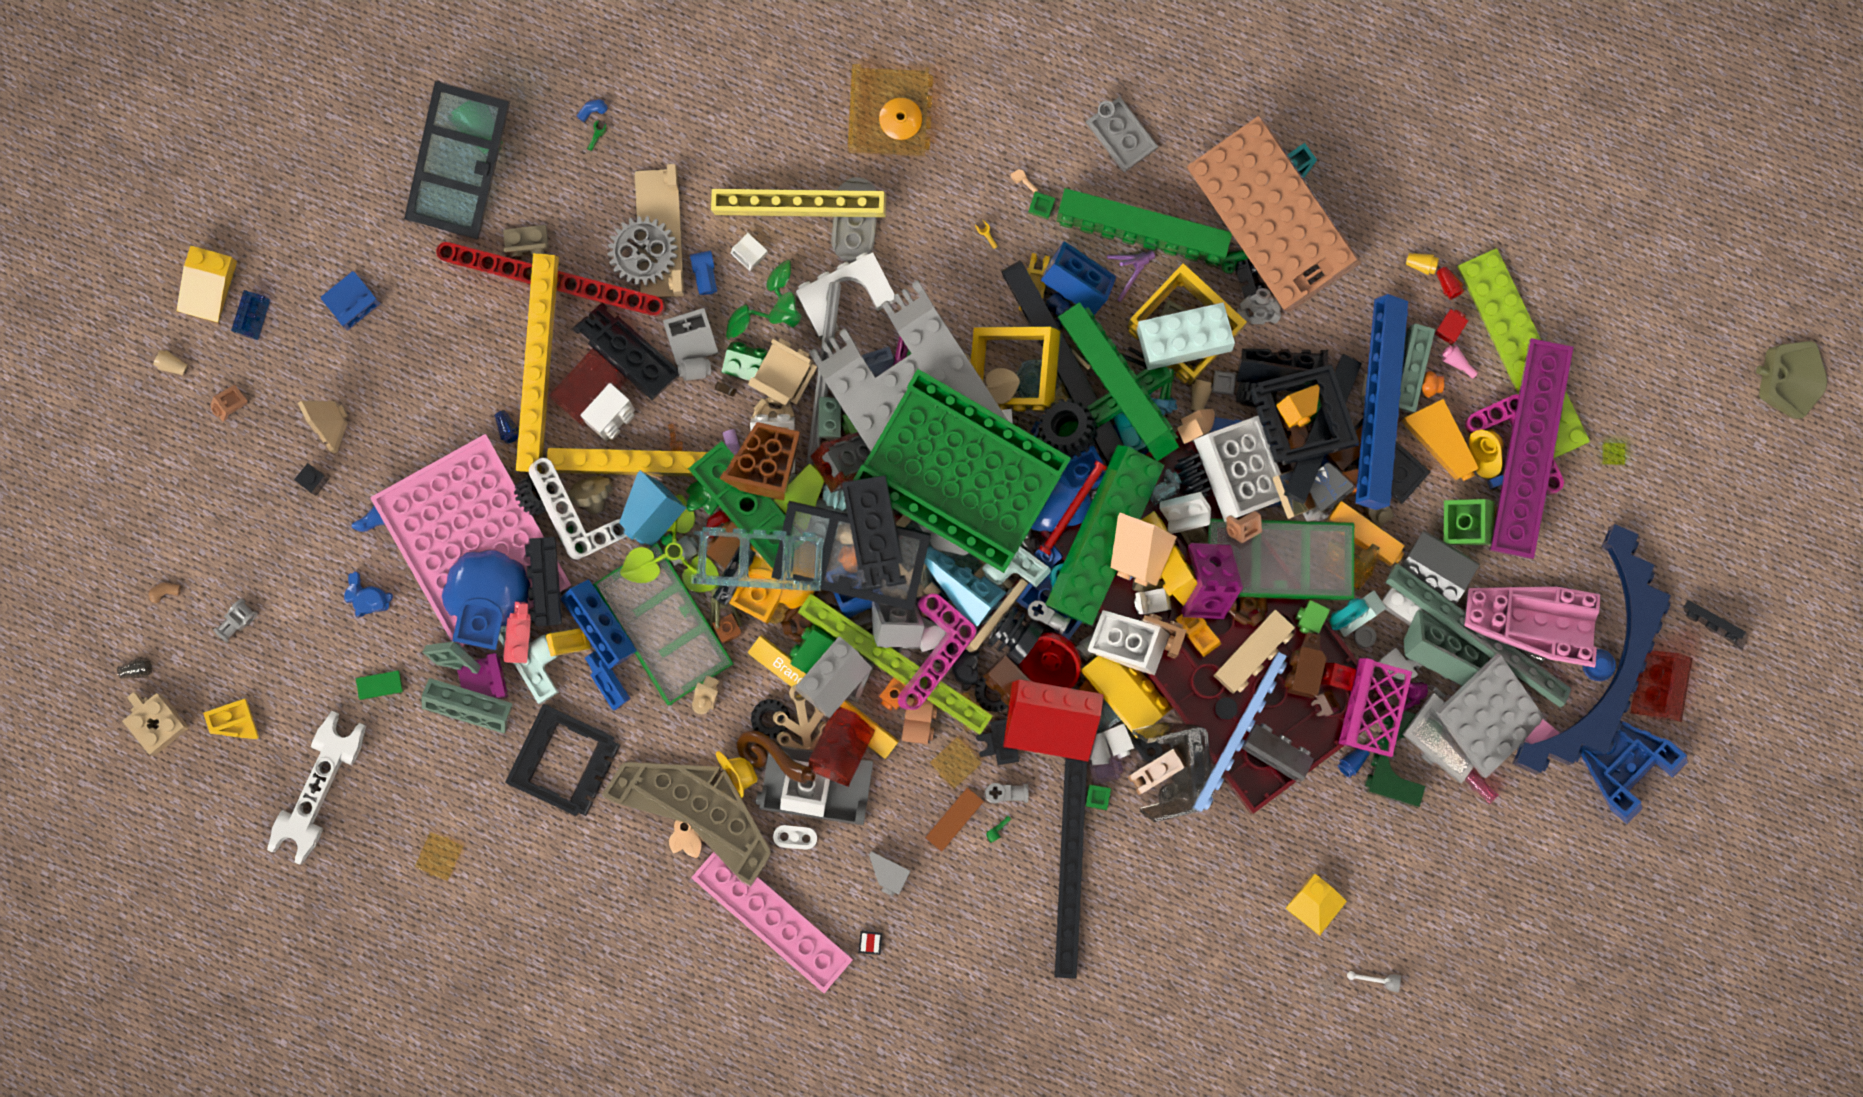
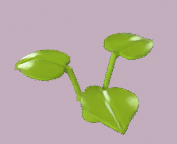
M681 494L676 496L685 506L687 505L686 500ZM687 508L666 531H672V543L666 546L665 554L654 559V554L650 549L644 547L635 548L626 556L620 571L621 576L629 581L648 583L656 579L660 573V568L656 562L664 558L671 561L680 559L688 567L684 570L682 579L684 585L689 590L701 593L711 591L720 585L718 582V571L710 559L704 556H696L690 564L682 556L683 549L677 543L676 532L687 533L695 523L694 511L689 512Z

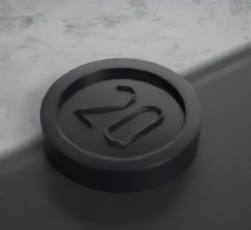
M1222 698L1216 703L1215 712L1221 719H1231L1237 713V704L1231 698Z

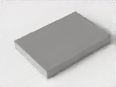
M1118 97L1112 102L1116 108L1115 115L1112 118L1104 119L1099 113H1096L1086 121V124L1125 173L1158 149V145L1122 98ZM1107 105L1105 109L1107 111V115H1110L1111 113Z

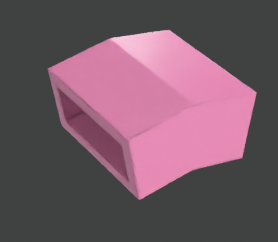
M1542 719L1541 723L1525 739V742L1529 744L1537 743L1560 733Z

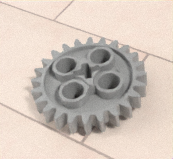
M638 216L637 222L634 223L629 218L630 225L627 226L622 222V230L615 228L618 235L610 236L614 244H608V247L613 251L607 253V255L614 259L609 263L611 266L617 265L613 269L615 273L622 271L619 276L620 279L628 276V284L633 279L636 286H639L641 281L644 282L645 286H648V280H652L656 284L657 277L664 280L662 273L670 274L668 266L675 267L671 259H676L678 256L672 253V251L678 250V247L671 244L676 239L675 237H669L672 234L670 229L664 231L666 228L665 223L658 226V219L651 223L649 216H647L645 222H642L641 217ZM639 232L647 233L646 238L642 241L636 240ZM628 239L633 240L641 249H646L650 256L658 260V263L655 264L645 254H640L638 249L628 242ZM656 245L663 246V251L660 254L652 252ZM625 249H633L630 257L622 256ZM642 262H649L650 265L647 270H639V265Z

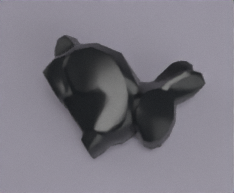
M953 645L947 649L949 654L954 651ZM964 650L952 665V674L956 681L961 684L963 691H968L971 685L977 684V666L980 651L969 652Z

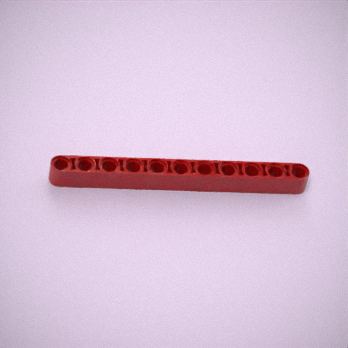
M450 242L440 243L436 249L437 257L447 263L531 284V280L526 278L527 270L532 268L530 263ZM447 247L452 248V255L449 258H445L443 255ZM471 252L473 260L470 263H465L464 256ZM488 258H493V267L486 269L485 261ZM509 263H513L515 266V270L511 274H507L505 271V267ZM558 271L557 292L653 317L663 315L666 310L665 302L659 297ZM575 279L577 282L576 288L572 291L568 290L567 283ZM591 285H596L598 288L594 296L588 294V288ZM612 290L618 291V298L615 301H610L608 298ZM637 295L639 303L637 306L631 307L629 300L632 296ZM653 301L660 303V308L657 312L650 310V304Z

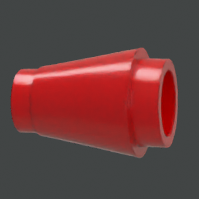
M1447 266L1436 272L1445 296H1448L1449 300L1460 296L1464 292L1463 284Z

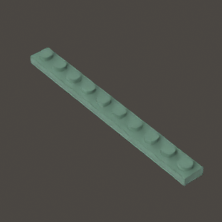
M1399 564L1392 567L1386 580L1387 584L1490 658H1493L1496 654L1501 655L1515 676L1560 708L1566 704L1571 692L1569 686L1513 646L1486 637L1466 627V612Z

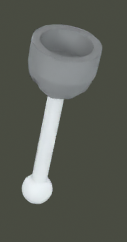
M1353 971L1347 973L1349 980L1361 979L1384 983L1389 991L1399 992L1401 975L1390 974L1385 979L1358 975Z

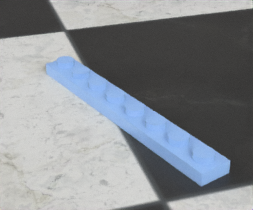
M1280 652L1275 655L1198 796L1193 809L1202 812L1203 809L1208 810L1213 801V798L1210 797L1214 789L1218 791L1224 779L1221 776L1224 770H1230L1234 763L1232 756L1235 750L1239 752L1245 742L1242 737L1246 731L1250 732L1256 722L1253 720L1256 712L1260 713L1264 708L1266 701L1263 699L1267 692L1271 694L1277 683L1274 681L1277 673L1282 674L1287 665L1284 661L1287 657Z

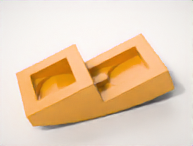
M1183 614L1175 619L1177 623L1183 625L1182 629L1187 630V637L1203 657L1221 644V641L1207 626L1203 618L1183 617Z

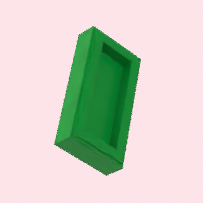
M399 670L355 678L359 700L403 692Z

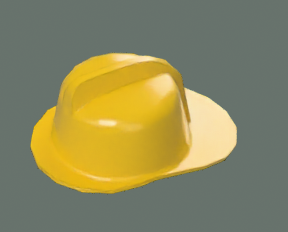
M1494 429L1474 431L1469 438V447L1479 468L1476 472L1483 478H1494L1502 470L1504 442L1501 436L1494 432Z
M716 751L719 764L723 770L725 769L739 796L742 798L744 790L758 780L753 766L744 758L727 759L720 751Z

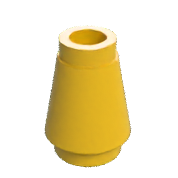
M1409 253L1406 265L1424 274L1435 275L1439 258L1434 257L1435 255Z

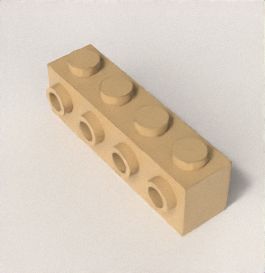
M1274 610L1213 676L1230 692L1235 693L1237 690L1241 692L1249 684L1246 680L1251 674L1256 676L1264 668L1261 665L1266 658L1271 660L1279 652L1276 647L1281 642L1286 644L1293 637L1294 634L1291 631L1295 627L1279 612Z

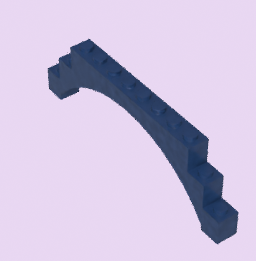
M1614 524L1609 527L1601 546L1608 551L1616 567L1623 589L1626 608L1624 647L1617 671L1611 683L1595 706L1573 726L1544 741L1533 744L1521 743L1512 762L1513 765L1537 775L1542 773V771H1546L1550 759H1547L1548 757L1566 765L1578 762L1582 754L1580 747L1599 756L1611 752L1615 743L1612 740L1614 734L1619 732L1623 723L1621 717L1623 713L1628 711L1631 704L1629 697L1638 687L1639 681H1636L1638 675L1646 667L1647 662L1644 661L1646 655L1651 653L1655 645L1653 641L1655 633L1658 634L1662 628L1663 622H1661L1663 614L1668 612L1671 602H1668L1671 595L1647 585V583L1650 584L1655 575L1653 568L1655 565L1632 555L1638 547L1639 542L1636 540L1639 534Z

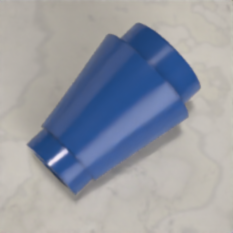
M1358 748L1340 759V763L1337 765L1338 769L1348 778L1352 775L1355 776L1370 755L1369 752Z

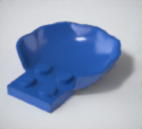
M1094 446L1088 447L1090 450L1087 453L1083 451L1080 457L1074 455L1073 459L1069 461L1061 478L1031 527L1033 530L1053 532L1096 465L1094 463L1096 460L1103 464ZM1102 471L1091 490L1099 487L1106 471ZM1089 493L1066 527L1083 522L1092 503Z
M485 550L482 552H467L452 565L447 576V583L442 591V601L446 611L450 616L455 615L457 617L452 641L496 650L501 626H507V618L510 617V613H514L515 602H525L528 604L530 582L521 563L510 559L499 551Z

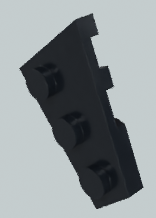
M1687 600L1683 608L1688 619L1694 622L1699 621L1711 632L1719 634L1743 650L1747 643L1746 631Z

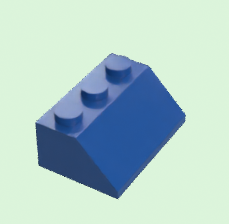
M1063 241L1047 265L1041 281L1049 288L1059 292L1067 300L1075 304L1080 302L1084 309L1089 307L1093 315H1095L1108 300L1117 276Z
M1050 573L1037 587L1029 583L1016 601L1027 610L1034 601H1042L1046 604L1052 591ZM1041 605L1032 607L1035 616L1038 614L1043 615L1044 612L1041 610ZM1047 606L1048 608L1054 610L1056 613L1060 614L1061 616H1063V617H1065V618L1069 617V616H1067V615H1065V614H1063V613H1061V612H1059V611H1057V610H1055V609H1053V608ZM1071 618L1062 635L1070 639L1082 622Z

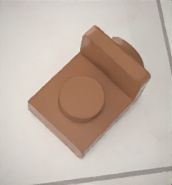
M233 385L213 396L211 410L216 417H219L224 422L229 414L245 406L248 401L237 386Z
M1256 511L1240 520L1235 519L1231 515L1226 517L1227 533L1230 537L1235 538L1241 543L1262 532L1261 514Z

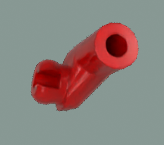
M723 510L717 511L708 518L705 537L715 538L717 526L730 521V518Z

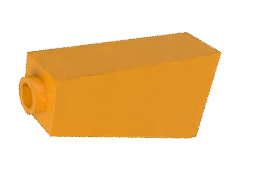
M1444 399L1402 420L1406 428L1455 480L1462 478L1463 481H1466L1475 476L1474 472L1479 468Z
M1342 501L1335 506L1326 522H1353L1355 526L1354 543L1389 566L1394 564V562L1398 564L1404 555V552H1402L1404 545ZM1337 532V533H1339L1340 535L1344 536V533H1345V532Z

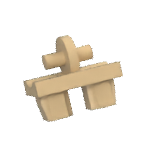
M706 676L703 684H697L692 702V709L697 714H706L710 709H714L718 695L716 687L719 681L717 679Z

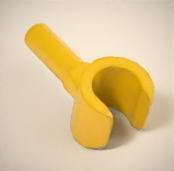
M983 220L985 223L984 229H979L975 224L979 234L987 238L993 249L997 248L998 246L989 232V224Z

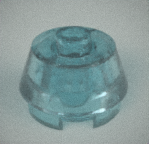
M1027 360L1021 364L1022 366L1017 371L1020 384L1016 391L1022 398H1039L1042 360Z

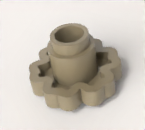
M591 476L587 480H580L572 485V489L567 493L572 505L584 506L589 514H597L604 510L605 498L612 491L609 478Z

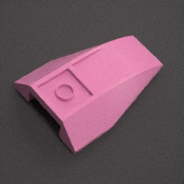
M1562 587L1469 588L1465 626L1491 639L1551 660L1595 667L1597 647H1594V631L1600 607V594Z

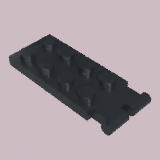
M604 303L598 305L589 313V317H584L573 327L575 333L579 334L581 332L589 339L588 344L652 401L679 377L678 369L619 316L614 318L607 311V306Z
M887 475L843 482L842 487L858 569H863L865 582H862L863 591L882 588V579L886 580L887 587L907 584L906 576L901 575L899 566L903 559Z

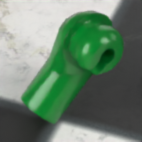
M1243 250L1228 253L1222 264V271L1226 274L1233 273L1236 264L1239 261L1249 259Z

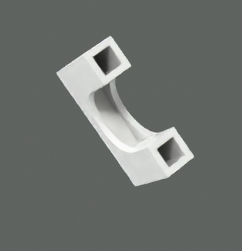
M865 252L857 256L856 261L850 264L845 262L839 265L837 270L832 273L825 272L817 277L818 280L813 283L808 281L798 286L799 290L796 291L820 340L823 337L830 282L854 281L861 284L867 290L877 311L883 309L881 304L885 301H889L890 304L896 302L894 299L895 294L873 252L870 254ZM837 323L835 332L839 331Z

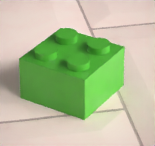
M1487 499L1444 500V542L1446 544L1491 545L1495 524V501Z

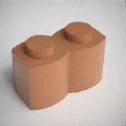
M908 697L907 704L911 706L914 702V698ZM925 700L918 709L906 710L901 741L928 745V740H933L934 728H931L930 724L931 719H936L937 706H933V703Z

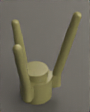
M718 588L711 590L712 597ZM711 597L709 625L714 629L712 623H714L715 619V627L719 629L720 608L728 607V603L724 605ZM730 604L738 626L741 627L742 623L737 608Z

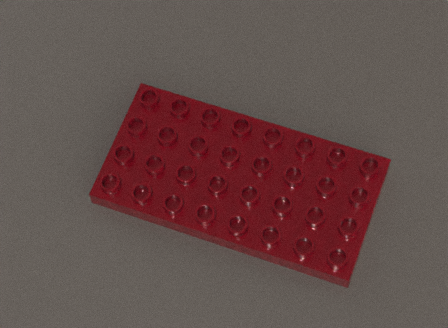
M1179 431L1176 432L1178 438L1175 439L1179 447L1158 461L1164 465V468L1140 518L1141 520L1155 511L1167 529L1168 520L1160 510V502L1190 495L1183 493L1188 486H1181L1180 483L1185 478H1178L1177 475L1182 470H1176L1174 466L1179 463L1177 460L1198 453L1192 441L1184 444ZM1150 452L1146 454V456L1155 460ZM1200 455L1195 459V462H1202ZM1203 464L1198 467V470H1205ZM1206 471L1201 475V478H1208ZM1209 479L1204 486H1211ZM1211 487L1207 494L1212 495L1205 498L1211 507V518L1223 519ZM1247 514L1237 517L1235 519H1241L1245 517ZM1082 523L1066 527L1055 543V546L1063 554L1061 559L1063 564ZM1217 528V544L1231 545L1242 585H1249L1251 583L1252 538L1241 543L1235 538L1230 537L1226 529ZM1042 531L1041 535L1047 541L1052 532ZM1180 532L1173 533L1172 535L1177 537L1175 540L1176 544L1174 545H1177L1186 558L1184 562L1191 565L1188 544ZM1261 533L1260 587L1273 588V581H1287V589H1300L1299 582ZM1116 571L1099 612L1101 614L1102 610L1141 621L1144 615L1139 614L1135 607L1137 591L1132 588L1134 577L1129 581L1118 576V571ZM1173 594L1169 596L1172 610L1152 613L1162 617L1161 621L1168 624L1170 621L1176 622L1175 619L1182 614L1181 610L1184 607ZM1266 598L1268 612L1265 613V618L1276 610L1295 628L1291 631L1294 634L1293 637L1286 644L1281 642L1276 647L1280 653L1287 656L1284 660L1287 665L1282 674L1277 673L1274 679L1277 683L1271 694L1267 692L1263 699L1266 701L1264 708L1260 713L1256 712L1253 720L1256 721L1254 725L1260 726L1263 723L1273 729L1272 734L1277 737L1283 735L1292 741L1290 745L1297 749L1301 746L1311 752L1310 757L1314 758L1308 771L1309 773L1344 747V745L1339 744L1351 691L1320 684L1318 695L1331 689L1341 708L1328 716H1325V714L1322 716L1316 715L1322 711L1320 704L1311 705L1317 699L1316 697L1308 698L1287 693L1288 687H1285L1284 684L1287 673L1289 674L1292 671V665H1289L1291 654L1302 646L1306 634L1300 632L1301 628L1296 626L1299 620L1295 618L1300 608H1305L1307 602L1312 601V599ZM1236 599V611H1239L1240 605ZM1251 611L1248 614V617L1251 619L1254 615L1259 613V611ZM1227 612L1224 619L1203 618L1207 626L1221 641V644L1205 657L1202 656L1185 634L1179 654L1175 659L1166 656L1168 650L1164 648L1155 675L1144 672L1162 697L1168 701L1174 713L1214 766L1218 762L1274 657L1271 660L1266 658L1261 664L1264 668L1256 676L1251 674L1246 680L1249 684L1241 692L1238 690L1235 693L1230 692L1213 676L1262 624L1260 623L1256 627H1253L1251 624L1243 625L1234 620L1229 612ZM1326 619L1319 634H1317L1321 636L1319 651H1323L1327 658V663H1337L1356 669L1358 660ZM1376 688L1371 689L1368 693L1371 703L1381 698ZM1222 698H1231L1237 704V713L1231 719H1221L1215 712V705ZM1383 701L1373 706L1379 717L1388 712ZM1370 709L1363 714L1366 725L1375 720ZM1246 731L1242 739L1246 740L1250 732ZM1242 748L1239 752L1235 750L1232 756L1234 763L1229 771L1224 770L1222 777L1250 814L1257 812L1296 782Z

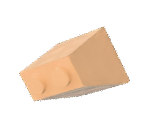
M1119 513L1111 568L1118 571V576L1130 580V577L1136 578L1134 582L1147 587L1148 583L1157 586L1177 537L1155 525Z

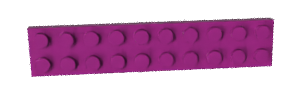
M1533 338L1529 339L1489 551L1534 559L1574 348L1572 346Z

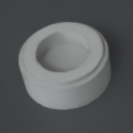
M1361 626L1354 633V641L1359 647L1368 648L1375 643L1376 632L1369 626Z

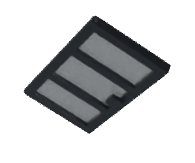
M789 501L771 578L914 610L931 533L896 525L903 559L899 566L901 575L906 576L907 584L887 587L886 580L882 579V588L863 591L862 582H865L863 569H858L848 514Z

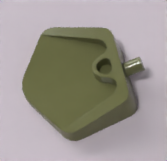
M1813 341L1771 347L1766 352L1764 366L1759 365L1756 368V373L1762 375L1759 391L1761 400L1793 419L1804 418L1821 398L1827 387V377L1817 344Z

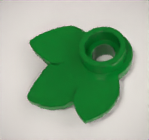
M698 481L692 483L687 488L686 493L690 496L686 506L689 512L701 507L704 508L708 515H712L719 505Z

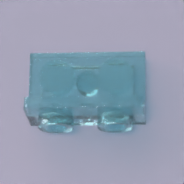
M1170 469L1165 470L1163 475L1165 482L1154 487L1150 498L1154 506L1178 493L1181 480L1176 472L1172 473Z

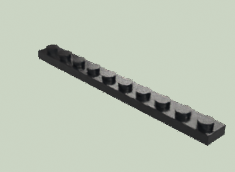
M1065 758L1054 977L1077 979L1087 761Z

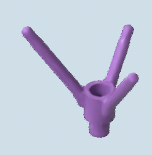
M1152 250L1147 253L1142 252L1133 255H1107V259L1125 260L1120 262V266L1133 264L1136 268L1118 298L1119 302L1125 297L1136 277L1144 268V265L1149 264V261L1155 258Z

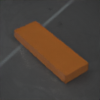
M967 787L925 838L942 852L984 801Z

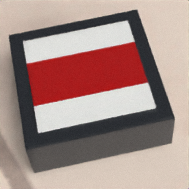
M860 931L858 953L880 955L882 933Z

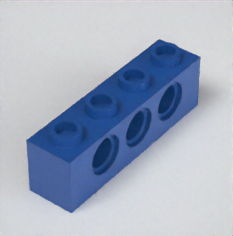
M589 579L570 588L560 598L609 670L629 659L637 651Z

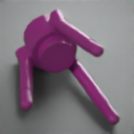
M1389 682L1380 684L1381 686L1392 687ZM1394 682L1397 687L1403 684ZM1423 682L1409 684L1407 697L1411 702L1404 706L1403 711L1414 705H1419L1420 699L1426 698L1428 695L1427 684Z

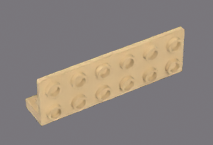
M667 164V169L636 171L637 218L640 216L642 222H645L646 217L649 216L651 223L658 219V226L665 223L666 228L664 231L670 229L672 234L669 237H675L676 239L671 245H677L678 250L672 251V253L677 254L678 258L671 259L675 267L668 266L670 274L662 273L664 280L657 277L656 284L652 280H648V286H645L644 282L641 281L640 290L642 293L659 298L684 296L678 169L676 164ZM639 232L638 241L644 240L647 233ZM656 245L652 252L660 254L663 251V246ZM638 246L640 254L643 253L652 262L658 263V260L650 256L646 249L643 250ZM642 262L639 265V269L641 271L647 270L650 265L649 262Z

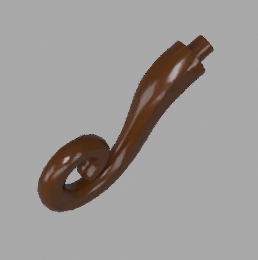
M750 730L743 732L737 739L736 745L740 757L749 761L753 768L764 767L767 763V750L781 770L792 780L804 784L815 780L816 774L811 771L810 767L792 760L775 741L764 733ZM749 742L757 743L751 747V750L756 753L758 759L751 755L748 748Z

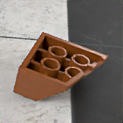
M757 422L720 479L741 491L784 501L800 440V432Z

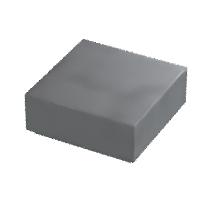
M1214 371L1213 390L1211 393L1233 396L1236 374Z

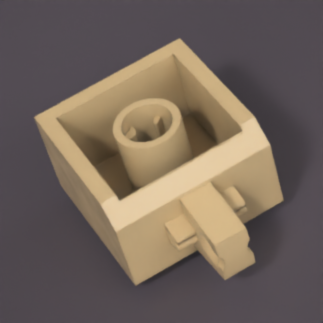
M133 692L127 697L134 707L131 709L132 713L122 722L149 755L156 756L189 729V726L162 694L156 693L150 699L147 697L142 699L137 692ZM155 720L159 721V724H157L159 725V727L157 729L153 728V722Z

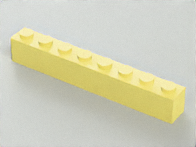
M712 189L711 211L714 215L886 217V195L884 191Z

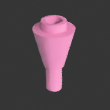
M1449 345L1443 351V362L1463 370L1472 379L1478 374L1468 364L1469 362L1457 345L1453 347Z

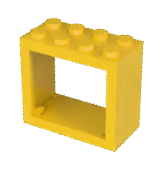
M1183 263L1132 316L1127 326L1129 334L1138 340V322L1146 320L1177 286H1184L1205 307L1224 302L1233 338L1243 330L1247 321ZM1218 355L1203 358L1194 369L1191 365L1187 367L1183 362L1166 367L1177 372L1176 377L1185 384L1187 382L1191 385Z

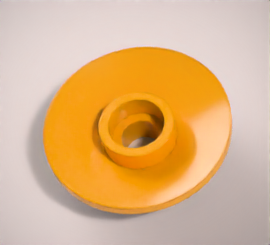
M895 98L888 101L881 109L879 116L880 126L883 132L890 138L906 140L913 137L919 131L922 124V114L917 104L912 100ZM903 114L905 118L898 120L897 115Z

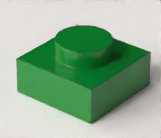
M1035 192L1028 213L1049 220L1055 198Z
M1089 785L1085 806L1107 810L1111 788Z

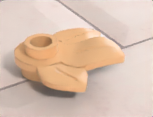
M676 820L674 823L675 832L669 839L672 852L677 853L683 849L689 856L698 858L701 852V841L704 840L690 825L687 831H682L681 824L684 822Z

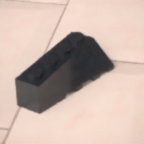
M1242 348L1237 371V382L1257 384L1327 366L1328 350H1320V353H1311V350L1302 349L1301 353H1291L1289 349L1272 352L1270 349ZM1309 383V384H1306V385H1302V386H1298V387H1294V388H1290V389H1286V390H1287V391H1301V390H1304V389H1306V388H1309V387L1314 386V383Z

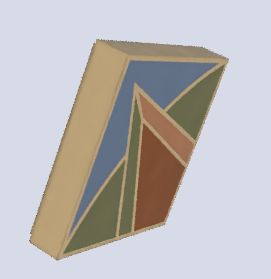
M1293 470L1273 477L1288 519L1317 508L1310 492L1304 504L1283 495Z

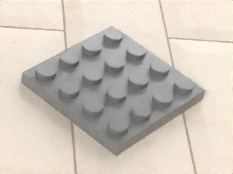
M1498 654L1490 659L1436 711V714L1481 777L1487 778L1525 741L1535 727L1541 723L1542 719L1546 721V718L1503 657Z

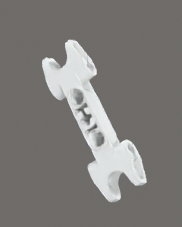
M331 711L324 723L319 727L312 741L311 748L320 751V755L293 813L282 810L272 827L267 850L276 852L285 839L292 838L298 846L295 863L303 865L308 855L316 847L322 834L323 828L313 823L341 763L345 762L353 765L362 748L366 725L359 723L350 736L342 738L336 731L339 713ZM325 762L331 764V770L327 774L322 771V765ZM317 775L326 777V781L320 780L321 778H317ZM319 783L321 791L315 792V789L312 787L314 784ZM306 802H310L313 807L309 814L303 811V805Z

